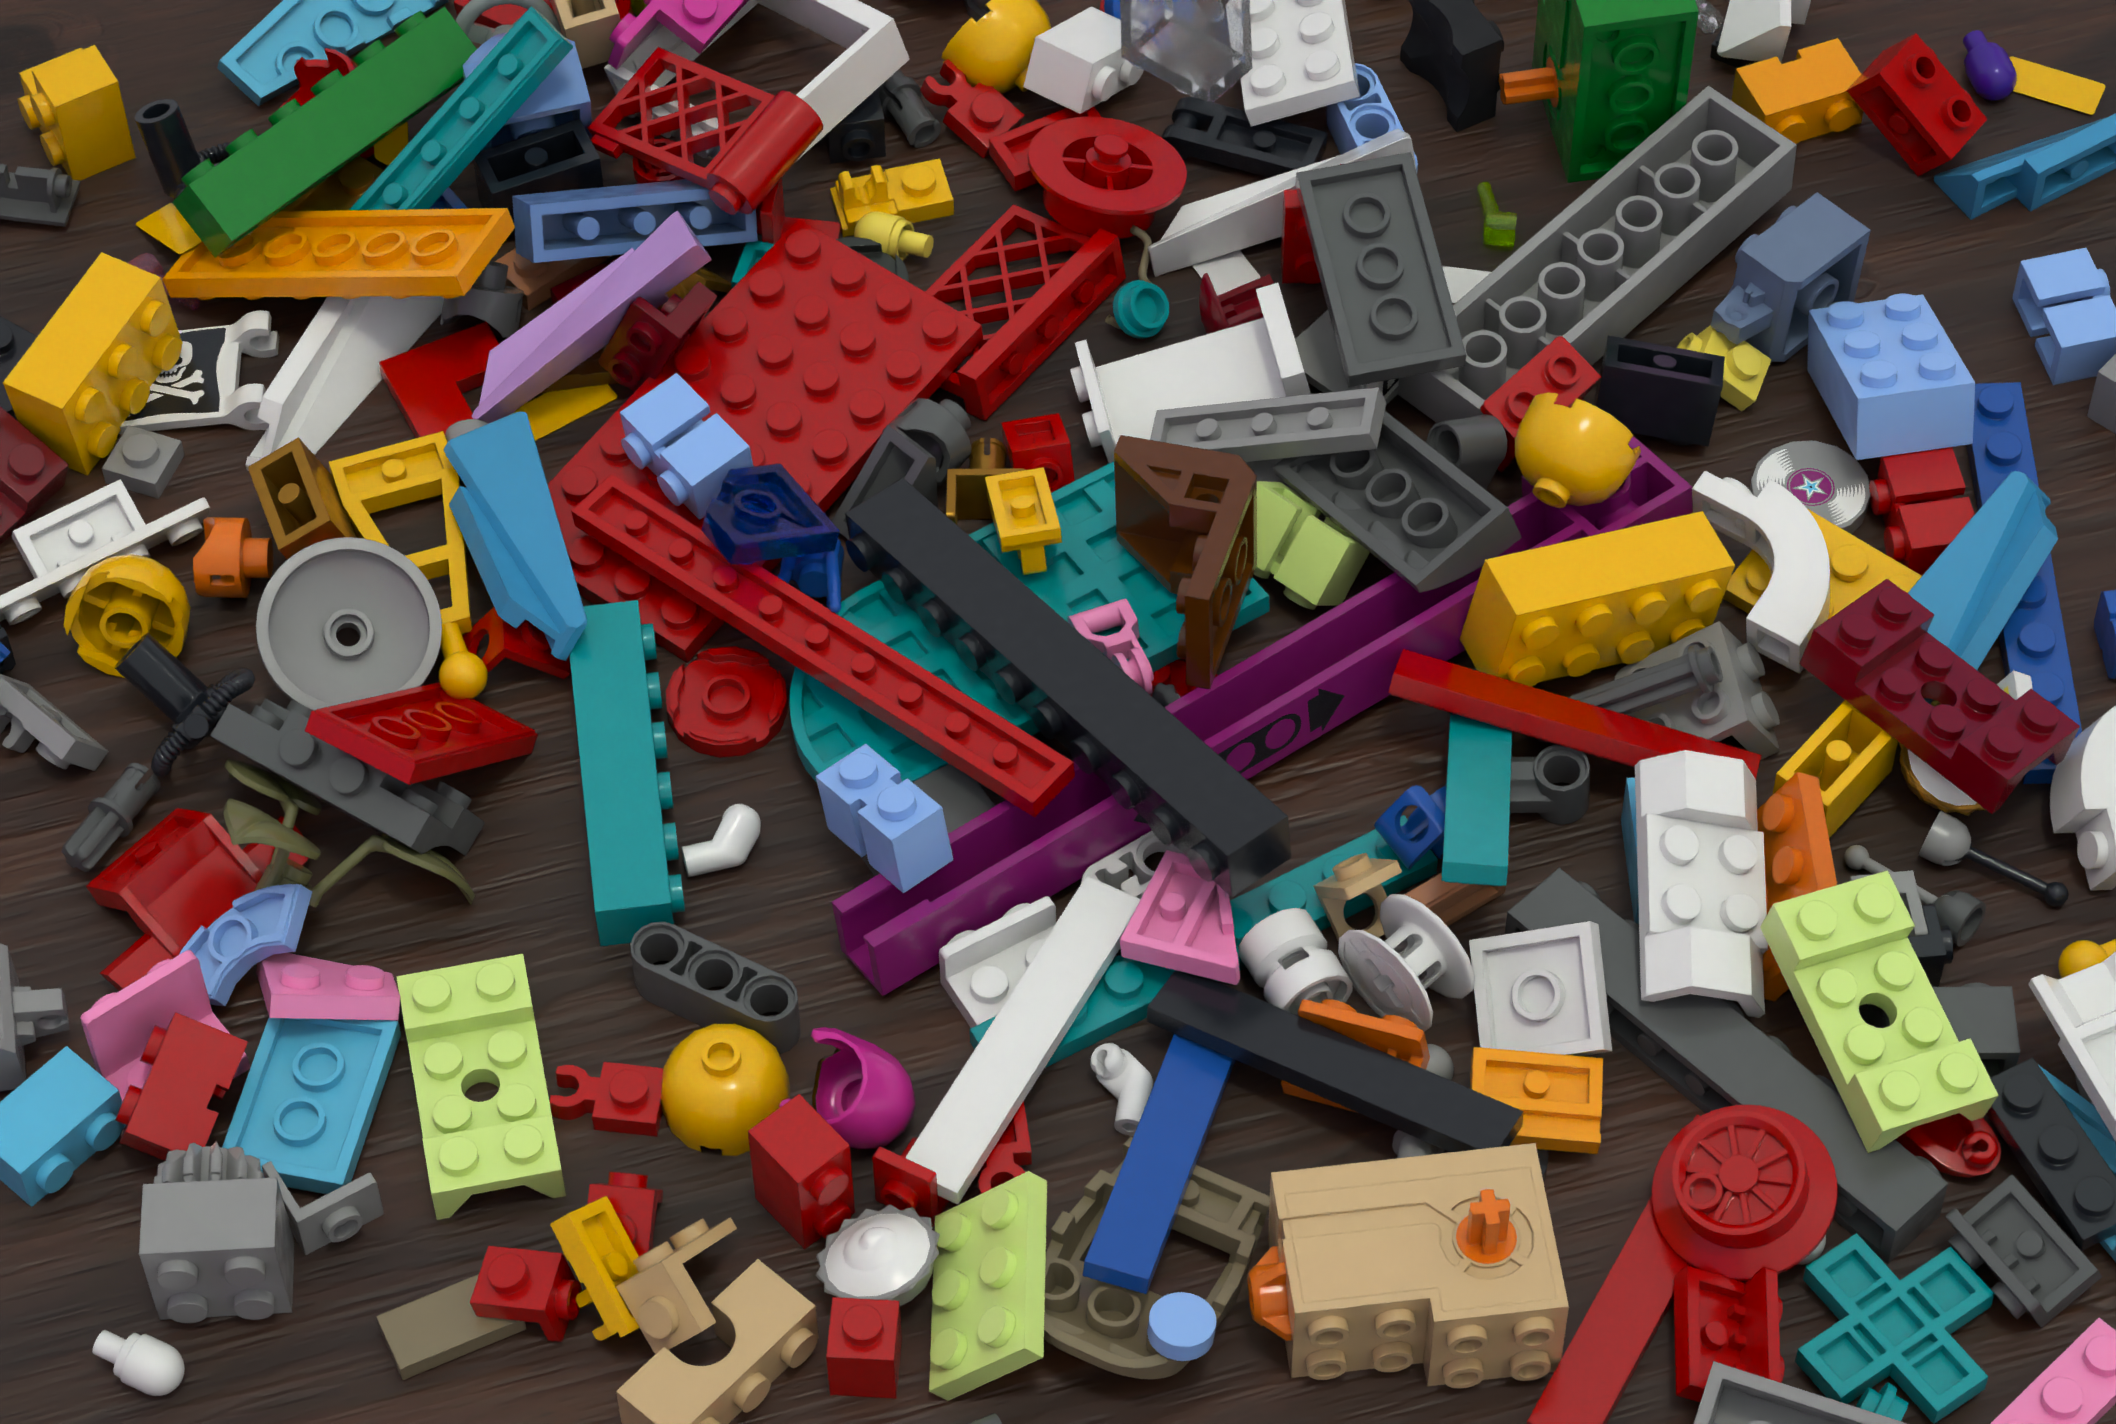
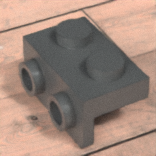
M2010 1175L1963 1216L1956 1208L1945 1215L1957 1232L1948 1242L1973 1271L1983 1263L1999 1280L1991 1290L2016 1319L2027 1312L2042 1328L2102 1278L2098 1269L2013 1175Z

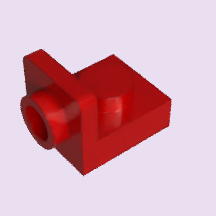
M1059 413L1001 422L1003 443L1012 468L1030 470L1044 467L1051 493L1075 481L1071 444Z

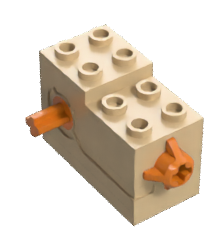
M1536 1143L1271 1172L1268 1225L1269 1250L1248 1273V1294L1253 1320L1285 1340L1291 1378L1309 1376L1316 1380H1328L1339 1377L1348 1371L1376 1369L1381 1372H1397L1408 1368L1411 1364L1423 1363L1427 1386L1446 1384L1451 1388H1468L1477 1385L1482 1380L1513 1377L1520 1381L1536 1380L1556 1370L1562 1358L1569 1304Z

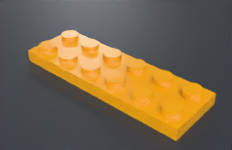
M508 208L281 211L216 258L203 242L183 253L162 280L170 298H197L199 300H210L216 297H244L248 300H256L263 297H293L298 300L311 297L355 299L364 296H391L394 299H403L410 296H441L445 299L465 296L472 288L474 282L514 230L515 225Z

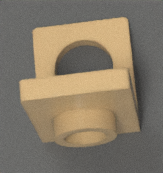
M1362 853L1335 865L1332 868L1333 876L1313 886L1338 942L1339 938L1348 930H1355L1344 919V905L1347 900L1362 893L1369 896L1375 906L1374 919L1363 930L1379 938L1385 934L1380 921V906L1387 898L1381 883L1402 873V870L1397 860L1369 858L1367 853Z

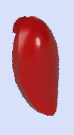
M1958 1113L1913 1127L1896 1138L1914 1156L1926 1158L1938 1171L1952 1176L1970 1178L1990 1173L2000 1161V1143L1984 1118L1971 1121Z

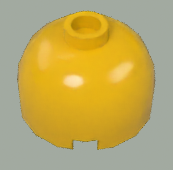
M990 0L985 5L991 11L986 13L977 22L971 17L950 40L941 58L944 61L949 59L966 75V82L972 87L981 83L986 86H993L998 92L1004 94L1018 86L1022 92H1025L1028 89L1023 86L1035 37L1051 29L1049 17L1037 0Z
M1548 392L1536 395L1521 420L1515 437L1517 464L1525 479L1534 487L1532 490L1533 494L1545 504L1556 508H1564L1566 504L1584 506L1600 503L1615 494L1630 474L1641 453L1640 446L1631 449L1628 445L1633 436L1631 431L1612 415L1586 401L1576 398L1572 407L1569 408L1554 404L1558 396L1557 393Z
M135 554L113 556L90 567L71 592L65 609L64 628L67 636L71 630L74 640L79 644L77 653L86 663L105 674L125 678L115 669V666L124 654L146 633H150L177 658L187 638L191 607L183 585L166 566L152 558Z
M712 1024L695 1030L674 1047L663 1068L661 1103L669 1128L687 1147L700 1152L701 1146L709 1149H721L722 1156H737L750 1151L748 1130L779 1109L781 1101L790 1098L789 1076L777 1048L760 1033L737 1024Z

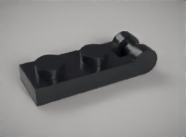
M1183 97L1178 100L1172 113L1174 124L1166 127L1162 134V138L1177 150L1183 160L1190 156L1269 178L1320 162L1327 148V132L1281 120H1274L1251 127L1245 111L1194 97Z

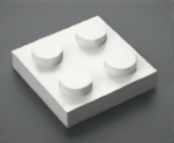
M1587 921L1469 940L1471 965L1475 975L1474 994L1480 1048L1573 1056L1612 1052L1599 924Z

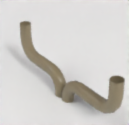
M1133 225L1130 233L1139 237L1144 244L1138 268L1139 280L1152 283L1146 274L1150 261L1148 246L1152 244V241L1144 230ZM1111 315L1106 317V323L1121 329L1115 317Z

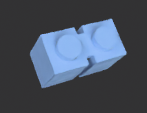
M2087 248L2020 261L2012 299L2030 337L2050 333V336L2037 338L2035 348L2052 384L2057 385L2096 377L2098 371L2116 354V307L2110 297V286L2106 273L2103 269L2096 268Z
M675 373L620 411L625 437L621 439V444L635 466L639 469L647 466L657 476L661 490L675 506L683 503L700 520L756 481L750 446L717 413L703 421L702 418L711 413L710 406L678 373Z
M867 744L862 745L816 775L828 829L860 857L867 854L869 864L902 893H905L953 861L943 808L908 778L902 782L900 772Z

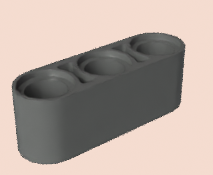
M653 922L641 927L634 934L630 946L635 986L639 994L647 1001L702 1027L712 1024H737L754 1030L777 1048L779 1055L791 1050L797 1044L801 1035L798 994L793 982L784 975L674 924ZM658 961H668V962H669V963H666V964H664V965H653L654 963H656V962H658ZM716 986L725 987L717 991L706 990ZM767 1012L780 1013L776 1016H762V1014H765Z

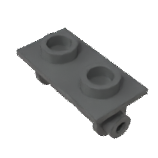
M0 164V219L66 227L81 185L80 180H72L70 175L62 174L60 168L47 170L18 166L16 172L12 173L8 172L7 165Z

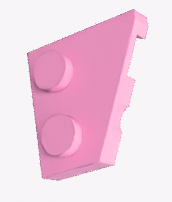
M1166 850L1120 938L1122 957L1237 985L1240 980V971L1229 894L1213 880L1210 882L1203 880L1195 872L1187 856Z
M291 953L274 954L257 963L256 973L269 1018L399 1019L400 994L393 974L384 972L380 968L368 965L353 966Z

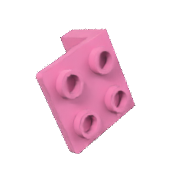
M187 950L173 959L157 963L149 970L147 975L117 993L103 996L94 1003L91 1009L84 1012L80 1017L96 1071L119 1090L122 1102L130 1084L141 1089L144 1085L151 1065L141 1062L140 1059L154 1026L157 1025L167 1029L175 1012L230 1034L212 1011L199 960L191 950ZM245 1052L234 1078L250 1069Z

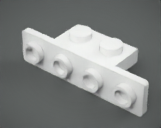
M119 479L14 530L12 538L34 579L0 595V621L7 619L9 625L20 623L34 616L42 609L39 602L60 592L65 599L69 598L71 592L87 570L107 558L129 554L149 558L148 549L166 540H169L172 546H176L194 538L204 530L201 523L208 517L210 511L205 497H202L146 525L123 482Z

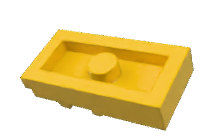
M940 158L885 169L884 172L880 165L871 166V174L851 178L849 171H844L838 175L835 187L830 188V196L838 222L841 224L843 237L854 235L857 222L870 212L877 211L901 216L911 223L954 215V200Z
M1044 467L985 477L987 498L1002 553L1017 550L1018 558L1021 560L1023 575L1047 572L1044 546L1062 543V535Z
M604 1196L550 1223L561 1245L564 1256L570 1262L580 1283L583 1282L586 1290L576 1296L579 1308L594 1302L604 1322L603 1325L592 1331L594 1337L602 1341L618 1333L621 1338L639 1329L637 1322L616 1286L639 1272L633 1263V1260L639 1256L608 1197Z

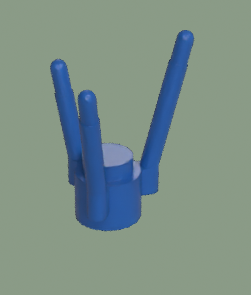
M825 534L806 536L799 542L796 555H785L782 557L780 572L777 576L788 584L791 580H795L799 589L810 597H826L827 608L833 613H838L841 610V577L845 555L840 540Z

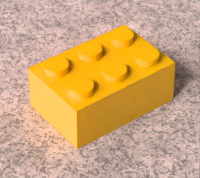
M101 252L3 382L17 421L69 464L68 468L88 476L100 458L109 455L121 431L120 426L130 413L137 414L143 409L150 394V386L162 370L168 371L172 369L180 357L183 343L161 277Z

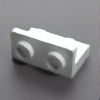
M1045 896L1031 904L1022 903L1008 910L1002 918L976 931H963L954 936L947 945L939 950L940 983L970 1028L997 1016L1055 926L1056 906L1049 896Z

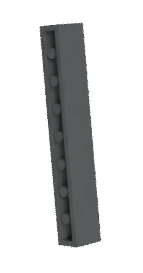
M1559 867L1507 912L1505 934L1587 921L1599 924L1611 1036L1705 1114L1716 1109L1734 1105H1761L1783 1111L1807 1125L1826 1147L1836 1172L1838 1198L1833 1219L1852 1235L1857 1233L1884 1262L1889 1264L1940 1217L1948 1183L1942 1179L1937 1168L1926 1158L1914 1156L1896 1140H1893L1880 1150L1868 1153L1837 1087L1826 1077L1814 1075L1793 1058L1791 1051L1781 1040L1774 1036H1766L1745 1019L1742 1011L1733 1001L1693 994L1655 1002L1641 1000L1639 925L1632 920L1622 919L1602 902L1598 893L1590 885L1582 881L1577 882Z

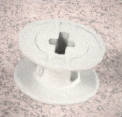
M1391 894L1380 906V921L1387 939L1383 941L1364 930L1350 929L1339 938L1338 954L1343 968L1353 982L1354 988L1372 1010L1381 1017L1396 1015L1406 1018L1425 1032L1432 1026L1433 1010L1425 989L1429 987L1448 998L1463 999L1473 991L1475 975L1470 959L1458 938L1441 918L1424 904L1411 897Z

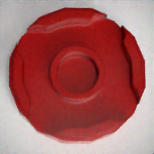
M736 646L710 648L698 653L697 660L689 663L686 667L683 663L673 672L666 689L668 723L677 738L698 753L718 758L743 756L764 747L781 731L788 714L786 682L780 671L778 674L776 669L769 665V659L760 653Z

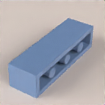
M686 179L512 196L516 253L533 263L622 255L631 248L636 250L676 211L684 218L702 246L758 241L756 209L748 215L737 212L735 215L728 214L711 200L708 194L709 189Z

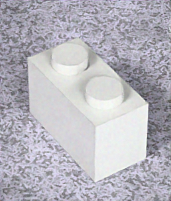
M1091 6L1035 37L1023 87L1081 114L1100 102L1108 100L1112 95L1126 87L1134 85L1140 79L1147 61L1143 51L1148 33Z

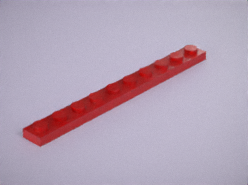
M614 474L607 477L571 510L574 525L581 531L1034 818L1075 778L1074 762L843 617L831 612L827 607Z

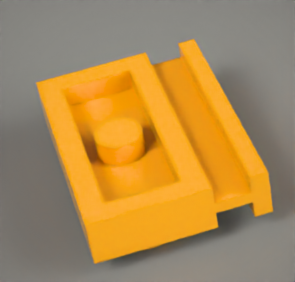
M1480 1047L1473 1048L1470 1089L1524 1111L1522 1128L1509 1146L1536 1143L1537 1149L1598 1154L1601 1144L1600 1120L1602 1117L1603 1058Z

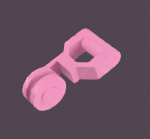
M1126 598L1067 617L1068 623L1148 694H1152L1151 681L1154 680L1152 667L1137 640L1139 638L1138 618ZM1117 626L1122 628L1120 632L1108 636L1095 634Z

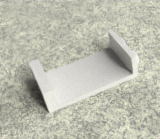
M1279 283L1256 289L1264 318L1095 367L1087 341L1076 342L1075 346L1081 366L1071 368L1070 370L1080 403L1088 400L1091 403L1092 411L1082 414L1091 447L1103 445L1108 462H1113L1114 449L1120 435L1150 440L1157 410L1311 394Z

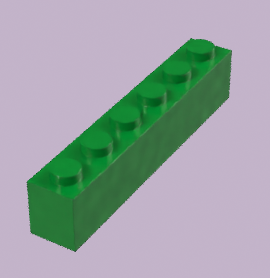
M445 6L428 18H426L421 10L394 30L399 37L387 47L380 40L375 41L352 59L357 66L354 70L343 77L340 71L335 69L310 89L315 95L314 98L302 106L295 98L268 118L272 127L258 136L252 128L225 148V151L229 154L228 158L216 166L208 158L181 178L186 188L172 203L215 258L464 82L462 65L477 48Z

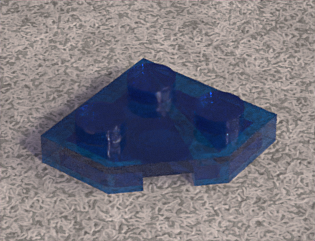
M781 464L729 470L722 482L720 493L716 499H712L706 510L702 526L703 533L731 565L752 564L755 561L785 557L799 558L807 554L835 551L840 530Z

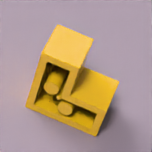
M95 45L85 49H76L19 73L25 96L17 99L22 116L31 130L39 127L43 133L40 135V140L50 163L53 166L62 164L72 180L81 181L136 158L118 80Z

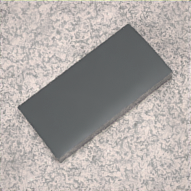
M1386 411L1384 412L1377 449L1283 458L1272 467L1275 474L1419 593L1439 588L1472 573L1483 566L1485 559L1497 557L1522 538L1507 506Z

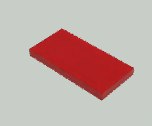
M440 682L311 711L305 728V732L408 785L531 754L538 737L534 729L472 698L455 699L444 692Z

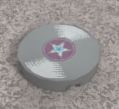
M1792 441L1771 449L1757 463L1750 484V491L1754 496L1758 497L1769 479H1771L1796 496L1807 509L1848 533L1852 534L1862 525L1871 495L1868 475L1854 457L1839 447L1819 441Z

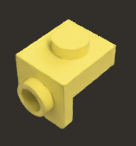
M1711 325L1698 335L1689 333L1676 347L1724 356L1721 397L1740 411L1745 410L1756 401L1772 360L1746 341L1736 345L1728 340L1723 333L1717 332Z

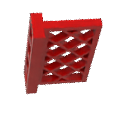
M1013 204L925 291L943 303L965 299L966 310L959 312L979 324L1009 319L996 333L983 335V340L968 355L973 356L957 371L958 374L952 372L941 384L940 388L963 398L966 412L985 421L1126 278L1119 237L1101 228L1092 237H1088ZM1017 228L1037 236L1036 240L1006 246L1003 244ZM1068 250L1076 252L1067 262L1048 265V254ZM1038 256L1041 258L1042 267L1008 273L1007 262ZM1000 264L1002 275L968 281V276L977 268ZM1044 284L1032 297L1013 301L1011 290ZM1005 291V303L973 309L972 297Z

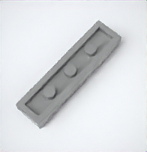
M1379 387L1157 410L1150 440L1236 454L1245 462L1372 450L1378 447L1386 401Z

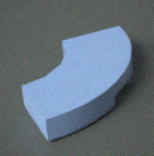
M283 884L258 889L232 902L233 908L221 915L208 928L201 926L192 935L180 954L191 950L198 958L211 1005L226 1006L236 983L253 965L274 954L296 952L312 891L301 884Z

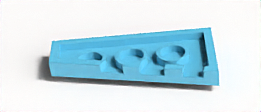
M283 0L219 60L217 69L257 106H260L299 84L294 71V64L301 57L306 60H328L325 48L335 49L349 57L375 41L393 33L399 25L421 10L426 15L446 4L449 0Z

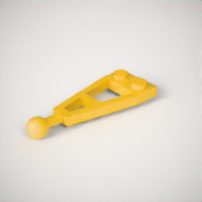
M444 431L329 461L330 472L343 509L351 522L357 538L373 540L389 546L369 514L443 494L447 544L405 556L421 570L427 580L447 574L450 575L452 607L440 610L442 620L440 647L445 660L439 669V682L444 692L452 698L471 699L478 696L487 684L488 672L484 662L477 655L468 652L462 634L472 630L466 544L449 506L450 501L461 485L458 473L443 450L447 444Z

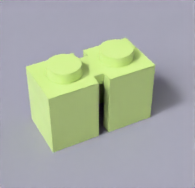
M1257 481V566L1253 575L1268 579L1271 573L1274 574L1273 578L1286 586L1283 593L1287 598L1311 610H1314L1317 606L1340 605L1343 603L1370 552L1328 517H1326L1324 522L1319 520L1321 512L1282 482Z

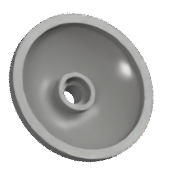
M354 537L334 538L314 543L286 560L271 577L262 594L256 621L258 650L267 673L276 686L289 699L304 705L312 711L422 686L435 665L442 636L439 604L429 581L421 570L406 556L385 544ZM343 628H353L358 632L360 640L353 646H344L338 642L336 635Z

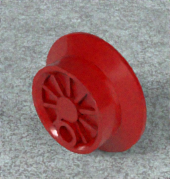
M1075 117L1054 122L1041 129L1033 137L1028 150V165L1035 179L1044 187L1043 202L1048 213L1066 228L1090 237L1100 228L1117 235L1119 239L1135 236L1130 233L1133 225L1144 231L1147 230L1155 219L1156 211L1167 207L1182 194L1187 179L1185 163L1171 144L1159 135L1141 126L1112 118Z
M1761 1105L1723 1107L1691 1121L1666 1146L1656 1166L1652 1183V1205L1656 1222L1664 1239L1673 1251L1694 1268L1737 1281L1752 1279L1753 1275L1763 1267L1775 1270L1777 1274H1780L1808 1257L1817 1248L1829 1230L1834 1218L1838 1198V1184L1834 1165L1819 1137L1794 1116Z

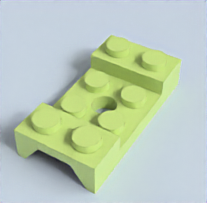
M1888 870L1774 903L1760 926L1868 1153L1880 1150L1913 1127L1960 1113L1971 1121L1983 1118L1999 1096L1971 1038L1958 1041L1908 939L1915 925ZM1872 1004L1880 1007L1887 1014L1890 1026L1876 1028L1867 1024L1860 1015L1859 1006Z
M523 954L396 976L421 1122L430 1190L437 1220L450 1218L471 1195L525 1185L551 1198L566 1196ZM480 1082L492 1083L499 1088L493 1098L483 1102H475L464 1096L471 1086Z

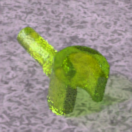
M1489 182L1480 183L1477 190L1485 217L1483 243L1486 245L1514 247L1517 213L1499 211L1491 184Z

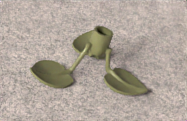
M227 759L224 767L229 772V778H236L250 788L279 800L285 812L283 823L281 824L263 811L234 799H228L224 806V819L233 845L258 843L275 847L271 862L267 865L254 891L275 885L301 884L312 891L309 905L317 907L323 894L368 854L379 851L393 854L405 861L449 879L461 890L470 905L475 898L473 890L461 872L446 857L433 849L421 855L385 833H382L381 836L372 835L315 887H312L309 881L313 873L297 862L288 859L290 852L318 860L321 854L318 847L295 832L293 827L299 808L318 815L322 809L320 802L314 796L285 781L276 774L238 760Z

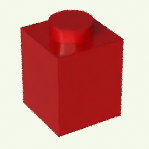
M832 1297L826 1354L830 1395L897 1399L902 1347L899 1301Z

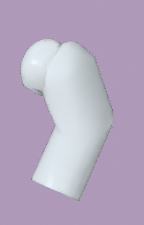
M734 804L725 810L722 816L723 819L712 840L681 847L687 876L692 877L743 864L760 835L761 820L758 813L747 805Z

